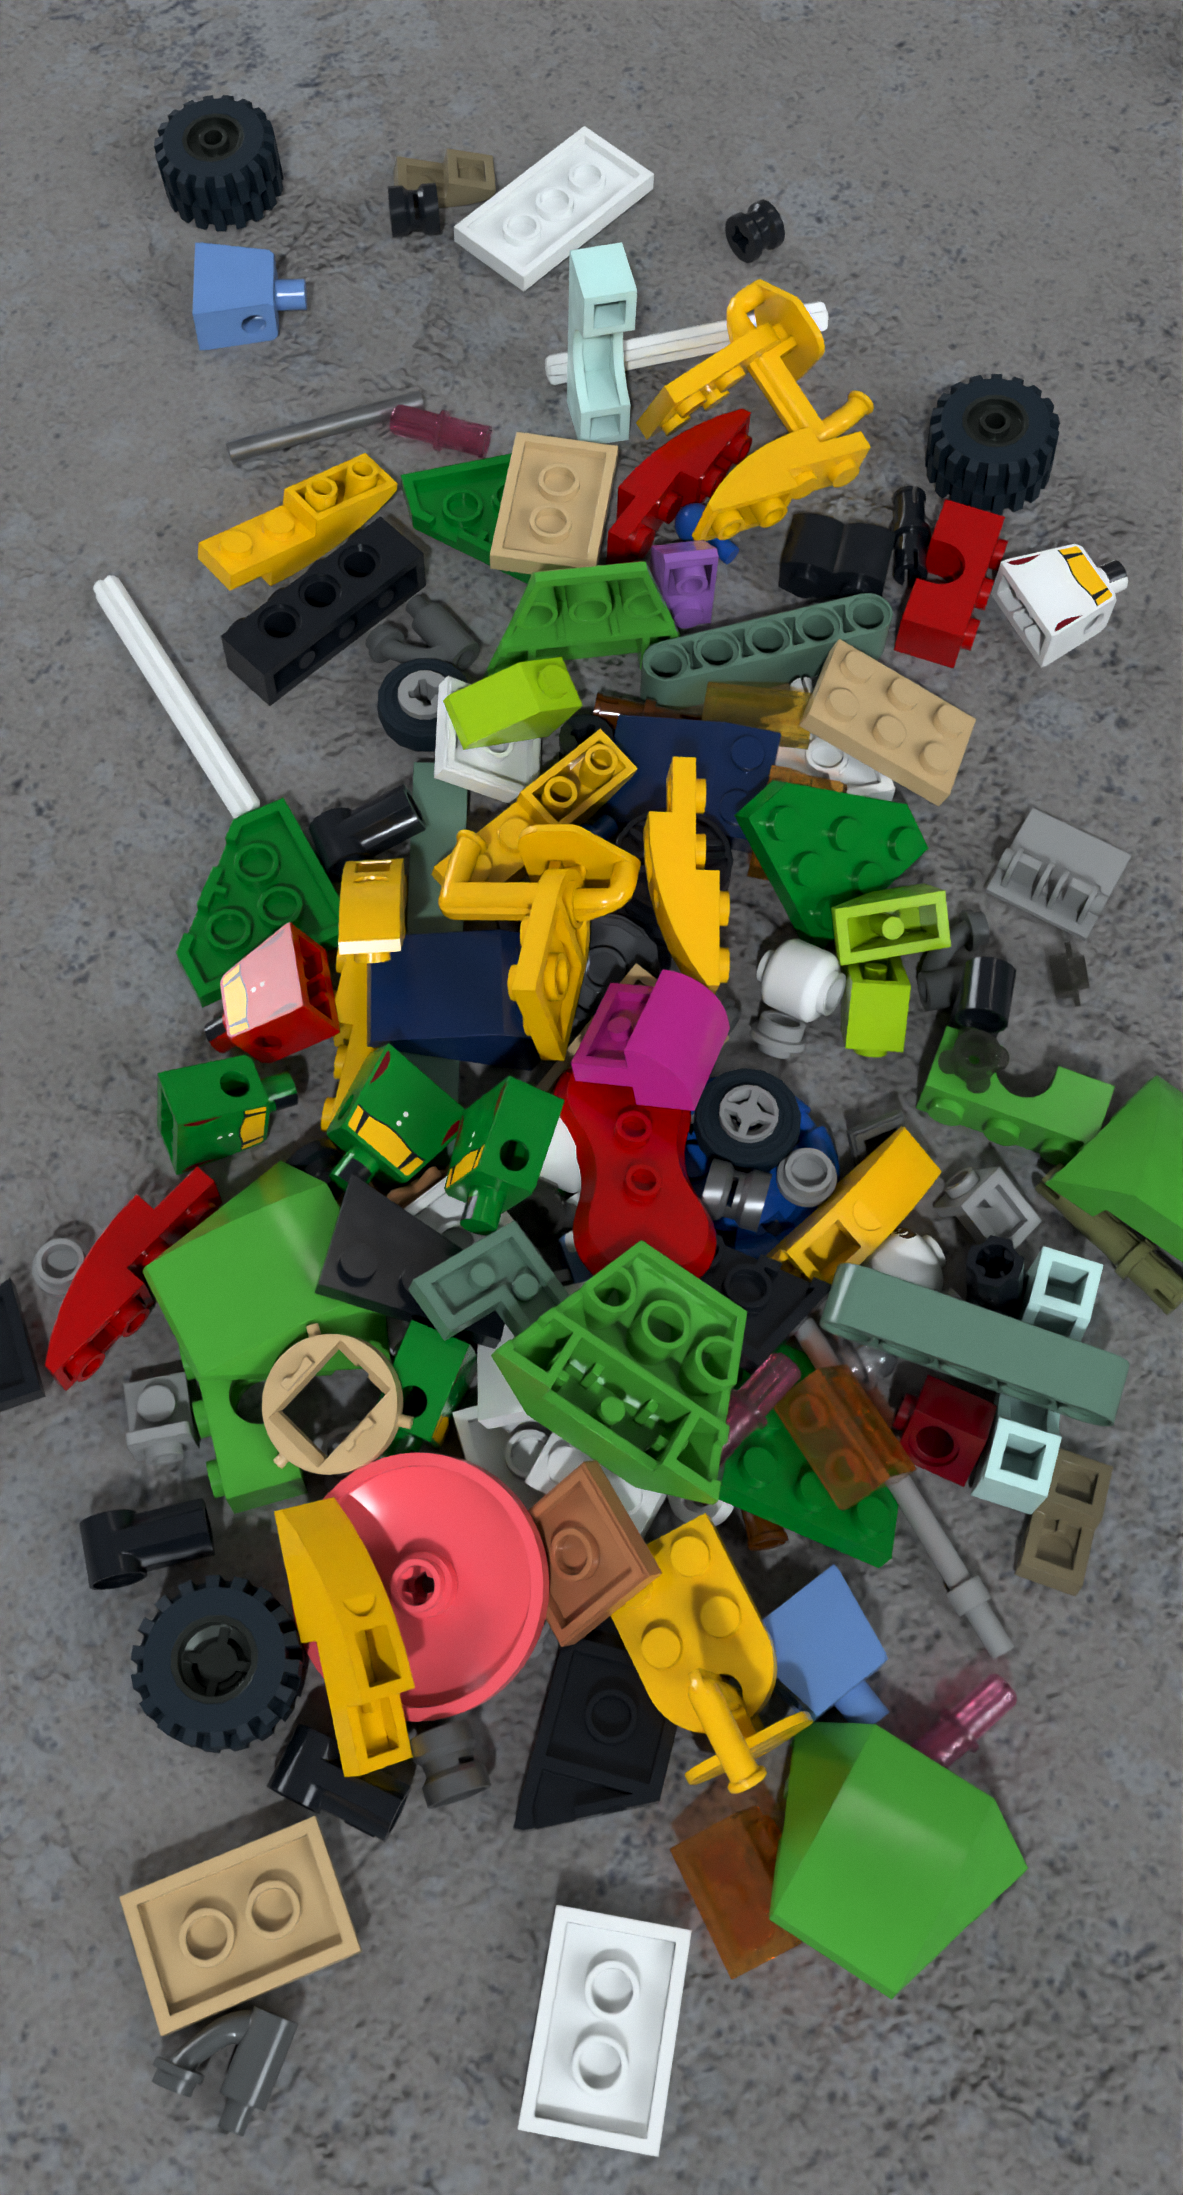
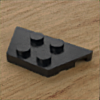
M611 1616L575 1645L561 1647L513 1826L514 1831L521 1833L655 1805L660 1801L677 1725L664 1717L653 1704Z

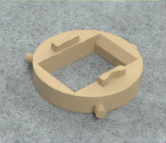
M311 1324L306 1326L309 1338L296 1343L280 1356L272 1367L263 1389L262 1416L271 1442L279 1451V1454L273 1461L281 1469L288 1462H291L303 1470L317 1474L332 1475L352 1472L380 1457L392 1443L399 1427L412 1428L414 1417L402 1414L403 1392L399 1377L391 1362L380 1350L372 1344L353 1336L341 1334L321 1335L319 1324ZM340 1350L355 1366H361L369 1374L368 1378L385 1396L327 1457L282 1411L335 1353Z

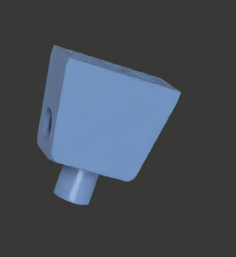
M203 242L195 243L192 314L199 350H211L274 340L279 336V311L307 310L305 279H278L275 255L270 250Z
M833 1564L763 1619L773 1640L777 1655V1678L773 1691L796 1713L801 1711L809 1712L814 1722L835 1706L848 1723L877 1724L890 1711L866 1680L877 1672L888 1658L844 1577L835 1564Z

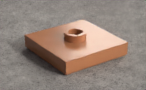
M597 1460L583 1462L528 1510L540 1533L548 1562L550 1585L546 1620L561 1647L575 1645L662 1574L661 1569Z

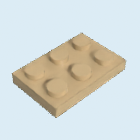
M516 432L490 552V569L532 574V572L598 566L618 461V446Z
M839 639L828 653L799 726L939 807L951 793L976 719Z
M316 1816L119 1897L161 2036L172 2034L363 1952Z

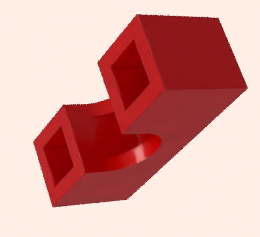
M945 499L929 544L926 566L928 573L940 576L949 583L936 584L916 578L901 619L894 651L953 669L960 649L971 651L981 620L972 618L974 609L985 611L995 581L986 578L988 569L998 571L1008 544V540L999 538L1005 520L1004 516Z

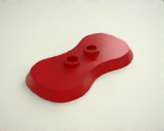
M570 1067L560 1076L553 1095L564 1100L560 1118L567 1126L576 1145V1159L581 1175V1192L573 1221V1242L582 1263L594 1276L642 1240L697 1278H701L710 1268L714 1259L717 1240L710 1214L692 1187L686 1170L685 1145L691 1123V1111L637 1105L633 1087L575 1081L572 1067Z

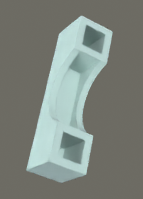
M622 242L570 250L567 404L579 441L606 444L629 440L631 404L624 368L623 332L635 330L637 288Z
M1043 1246L1028 1270L1029 1278L1018 1320L1081 1342L1091 1319L1103 1264ZM997 1392L994 1404L997 1405V1410L987 1441L980 1455L970 1495L1031 1515L1048 1497L1062 1439L1059 1433L1060 1414Z

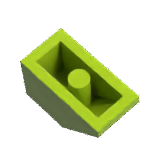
M562 657L516 663L448 695L443 700L463 750L549 737L583 706Z
M925 883L869 892L831 908L836 953L840 966L951 947L946 892L943 889Z
M896 956L841 966V973L846 975V986L841 998L840 1024L845 1049H853L856 1054L865 1057H884L888 1054V1051L903 1052L911 984L901 957Z

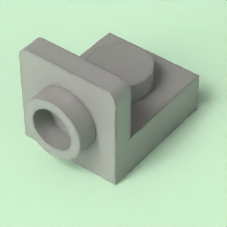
M968 1167L959 1171L944 1185L943 1189L946 1194L933 1206L940 1217L956 1216L978 1245L985 1242L992 1235L1012 1240L1013 1248L1016 1249L1042 1222L1000 1167L976 1170Z
M185 1371L123 1384L129 1432L125 1434L127 1448L137 1462L145 1460L146 1464L153 1466L171 1464L183 1459V1452L199 1449L190 1383L187 1380Z

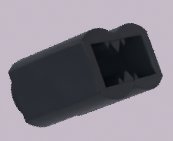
M794 514L781 562L778 587L800 598L829 596L837 600L864 593H872L882 597L896 534L886 528L867 523L843 524L834 518L820 514Z

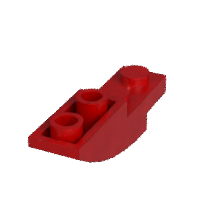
M743 408L688 429L654 451L629 474L618 487L616 522L608 530L606 564L633 562L636 557L642 559L650 550L655 533L663 523L670 524L674 520L680 507L690 503L703 504L707 498L711 499L719 484L726 478V473L733 464L738 465L742 462L750 451L752 437L748 433L751 412Z
M198 1166L154 1209L136 1194L107 1226L75 1274L55 1321L45 1361V1367L57 1384L65 1391L76 1381L83 1382L89 1379L104 1362V1353L121 1336L129 1337L134 1334L147 1320L150 1313L149 1308L154 1304V1301L144 1283L146 1280L143 1274L145 1266L217 1211L218 1207L222 1204L215 1181Z

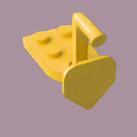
M757 279L738 291L730 299L726 310V319L731 344L665 385L636 424L647 440L662 430L666 436H670L691 420L690 414L702 406L705 411H708L722 402L730 394L728 389L742 380L747 373L751 374L789 433L810 426L820 442L837 438L852 428L865 415L873 412L874 404L866 394L853 390L848 395V401L842 407L824 419H820L796 381L804 377L824 355L825 344L821 331L798 297L762 279ZM753 309L757 327L754 326L747 315Z
M538 824L525 828L519 836L517 845L531 882H470L478 856L485 854L487 844L477 833L466 829L460 830L456 835L457 843L451 853L438 901L439 908L444 916L453 920L521 921L520 943L522 948L518 964H513L509 969L508 994L512 1001L517 1002L523 1016L524 1032L527 1036L532 1037L541 1060L564 1061L588 959L590 920L622 908L631 899L636 889L641 862L634 855L578 825Z
M704 1513L646 1544L662 1574L615 1611L611 1618L656 1708L664 1717L677 1726L696 1733L706 1734L716 1755L701 1762L684 1774L688 1784L697 1785L726 1773L730 1781L727 1786L731 1794H738L761 1782L767 1774L766 1768L762 1765L758 1766L755 1759L772 1751L811 1725L814 1721L809 1712L801 1711L767 1728L764 1727L758 1714L768 1703L775 1687L777 1678L775 1646L711 1517ZM723 1676L734 1677L741 1685L742 1690L732 1686Z

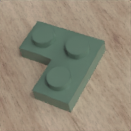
M515 1220L413 1279L408 1288L444 1341L495 1310L514 1337H516L536 1322L541 1315L552 1307H556L570 1296Z

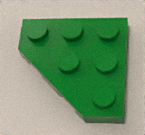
M512 453L401 475V487L413 528L490 566V552ZM499 570L528 584L532 575Z
M773 780L734 815L798 936L802 941L824 949L835 938L832 907L869 892L887 889L928 849L908 804Z
M284 797L232 820L225 836L226 846L217 867L213 866L197 901L198 911L188 934H183L176 950L179 964L202 1008L222 999L220 981L227 971L289 922L326 949V952L339 946L340 898Z
M784 1344L754 1377L739 1366L737 1383L731 1388L726 1424L730 1426L728 1441L722 1447L717 1480L721 1481L719 1500L876 1568L882 1567L892 1559L899 1505L806 1353Z

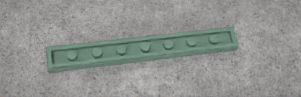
M414 762L412 797L425 820L426 830L410 838L406 935L464 932V920L449 919L441 912L438 901L442 886L431 874L434 866L452 853L457 843V833L463 829L467 830L468 789L434 778L435 763ZM401 1052L404 1057L459 1103V1060ZM456 1138L416 1174H423L428 1168L433 1166L440 1170L449 1165Z

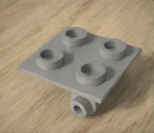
M1032 807L1010 848L1007 847L997 865L998 869L985 892L1086 941L1132 855Z

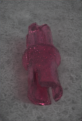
M401 404L393 408L390 417V432L398 436L433 444L435 451H441L443 447L478 456V458L482 459L488 453L492 436L490 425H482L450 417V413L447 410H442L440 414Z
M783 1353L771 1354L738 1391L731 1389L726 1424L730 1428L728 1441L722 1447L719 1468L726 1463L725 1461L734 1453V1450L756 1427L763 1429L768 1424L765 1416L800 1379L801 1371Z
M996 1673L990 1674L951 1711L943 1707L938 1712L940 1719L921 1738L915 1741L911 1747L948 1769L968 1750L975 1753L979 1749L976 1741L1016 1705L1017 1695L1001 1676Z

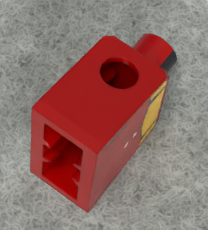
M292 923L285 924L223 975L220 986L224 1013L208 1022L204 1027L207 1040L219 1053H226L238 1046L261 1063H273L340 1033V1026L326 949Z

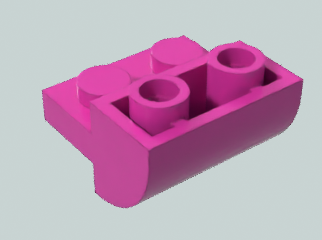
M662 969L655 986L610 983L571 1061L575 1081L633 1087L637 1105L695 1111L730 1030L725 1008L716 995L702 983L675 971Z

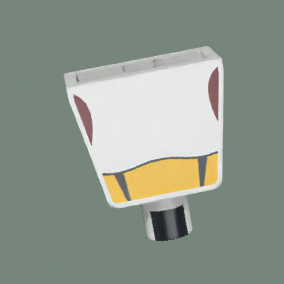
M1071 544L1001 561L991 595L1042 668L1095 636L1107 626L1117 600L1115 593L1127 588L1128 577L1124 566L1119 561L1113 560L1096 567L1082 546Z

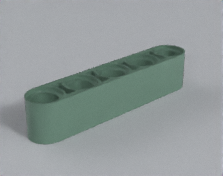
M872 593L857 594L655 643L644 652L642 658L641 699L644 703L646 698L657 700L656 706L680 710L791 683L798 678L803 680L804 677L819 676L829 651L839 639L871 658L878 660L885 649L893 617L892 607L887 600L879 595Z
M851 1263L838 1264L820 1320V1326L824 1330L839 1337L1078 1421L1108 1427L1114 1425L1130 1366L1126 1359L1111 1352L877 1270Z

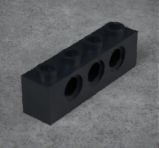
M381 516L366 528L356 530L351 534L346 543L326 558L316 560L306 573L287 587L276 590L266 603L247 617L236 620L229 627L227 632L221 636L228 669L271 706L426 586L423 552Z

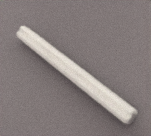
M821 301L804 304L820 331H825L829 320L825 304ZM755 314L748 315L754 326L757 327ZM727 320L623 340L625 371L717 353L731 344L727 330ZM568 351L552 354L545 358V371L551 385L556 386L567 383Z
M109 575L104 580H98L93 586L98 603L232 817L235 819L260 808V800L120 579Z

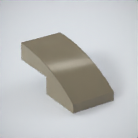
M447 148L443 163L396 157L393 170L394 186L402 185L407 190H416L421 184L436 183L439 208L478 203L488 200L495 195L493 155ZM414 201V208H418L417 201Z
M1059 1448L1048 1497L1029 1516L1014 1575L1076 1597L1083 1586L1094 1531L1103 1517L1113 1466Z

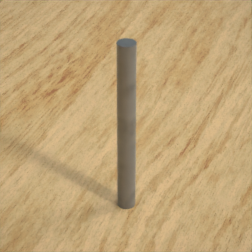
M416 391L226 442L230 460L233 463L423 412L424 403L420 392Z

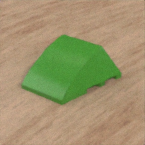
M646 561L532 572L516 611L482 679L519 662L562 657L563 660L637 653L641 670L644 652L651 645L681 637Z
M1156 1075L1149 1079L1110 1118V1122L1093 1139L1086 1142L1077 1151L1078 1154L1064 1168L1053 1174L1044 1184L1092 1217L1107 1210L1183 1263V1093Z
M280 1160L145 1266L143 1274L197 1382L267 1378L272 1367L283 1353L296 1343L309 1338L306 1326L315 1323L319 1324L321 1335L341 1334L362 1339L375 1346L390 1361L386 1315L315 1293L340 1210L327 1183ZM338 1350L316 1376L332 1375L336 1370L363 1368L355 1366Z
M640 1240L586 1281L581 1288L560 1304L541 1315L527 1329L496 1349L491 1357L528 1416L595 1461L597 1460L599 1464L635 1488L710 1505L718 1502L721 1481L717 1480L722 1447L728 1441L730 1428L726 1424L731 1388L737 1383L748 1311Z
M813 1722L790 1738V1746L793 1749L790 1774L784 1788L783 1798L786 1799L783 1833L778 1840L769 1920L892 2000L946 1949L951 1941L971 1922L975 1921L1009 1886H1012L1027 1871L1028 1867L993 1797L876 1724Z

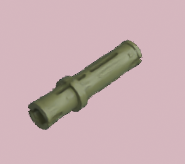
M1059 1163L1041 1180L1045 1183L1053 1174L1065 1166ZM1040 1182L1037 1184L1035 1191L1061 1212L1076 1229L1117 1266L1114 1272L1122 1280H1126L1128 1277L1166 1315L1173 1312L1183 1302V1278L1154 1252L1157 1246L1147 1238L1143 1241L1119 1218L1107 1210L1092 1217L1044 1183Z

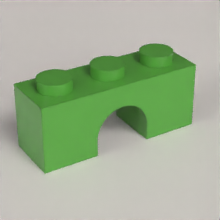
M947 1026L916 1109L927 1112L933 1120L948 1126L962 1125L982 1132L988 1140L1002 1146L1017 1145L1039 1153L1045 1161L1053 1165L1062 1163L1066 1166L1078 1154L1077 1151L1101 1131L1115 1088L1114 1085L1058 1066L1043 1094L1035 1097L1017 1096L1009 1092L997 1077L996 1063L1002 1045Z
M179 1346L187 1380L196 1379ZM267 1378L199 1381L203 1399L192 1402L195 1421L201 1439L211 1436L216 1459L206 1461L215 1499L225 1496L234 1514L308 1493L301 1468L288 1462L281 1469L274 1463L273 1460L279 1454V1451L271 1442L265 1425L247 1422L237 1415L238 1404L245 1391L256 1383L266 1381Z

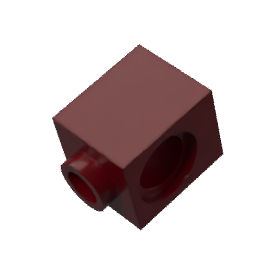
M927 1375L918 1397L906 1392L895 1416L892 1427L902 1431L894 1456L964 1487L987 1441L997 1405Z

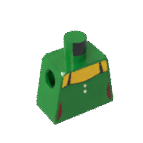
M388 1043L371 1052L363 1062L327 1129L326 1134L329 1139L346 1152L329 1174L330 1180L343 1192L346 1190L351 1174L366 1184H369L375 1177L389 1188L407 1182L456 1138L461 1115L465 1109L391 1044Z
M247 1055L157 1073V1127L176 1175L189 1172L197 1166L202 1167L263 1143L267 1139L270 1113L298 1105L296 1087L288 1071L260 1079L252 1058Z
M508 1076L462 1112L444 1189L448 1196L465 1203L460 1220V1225L465 1230L478 1235H490L497 1230L501 1214L533 1193L562 1111L563 1099L512 1076Z
M411 1320L394 1360L393 1367L399 1377L403 1392L402 1414L408 1415L410 1406L419 1399H427V1407L420 1416L414 1418L411 1429L399 1427L390 1446L376 1460L397 1454L419 1453L422 1444L440 1450L454 1422L452 1412L459 1411L477 1373V1354L470 1344L454 1337L444 1341L437 1330ZM382 1391L376 1405L385 1396Z

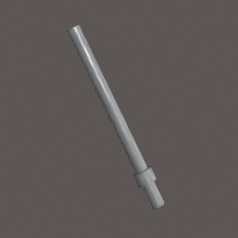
M814 1319L806 1320L794 1333L795 1337L949 1587L950 1592L946 1596L959 1618L966 1615L992 1660L998 1658L1015 1646L987 1602L992 1596L979 1575L972 1578L898 1457L894 1456V1449Z

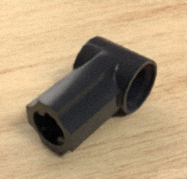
M402 784L354 810L340 807L321 813L310 823L309 832L328 878L334 882H342L346 861L374 860L373 857L425 831L426 823L410 791Z
M975 957L968 960L964 964L960 989L948 1017L946 1027L949 1026L995 1042L998 1033L1008 1027L1016 980V969L1013 965L994 957Z
M990 1235L985 1242L970 1247L966 1261L967 1296L965 1302L1018 1320L1029 1275L1024 1269V1258L1017 1254L1013 1248L1012 1240Z
M203 1498L141 1513L130 1509L101 1512L89 1516L79 1523L89 1588L93 1590H109L132 1585L145 1579L149 1571L215 1555L211 1522Z
M298 1724L266 1786L277 1794L312 1812L320 1814L321 1810L343 1820L347 1825L386 1842L391 1831L394 1829L412 1789L410 1785L380 1770L361 1776L344 1777L337 1741L303 1724Z

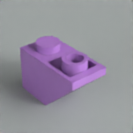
M704 540L651 546L650 571L676 627L692 628L699 624L711 623L719 556L717 548Z

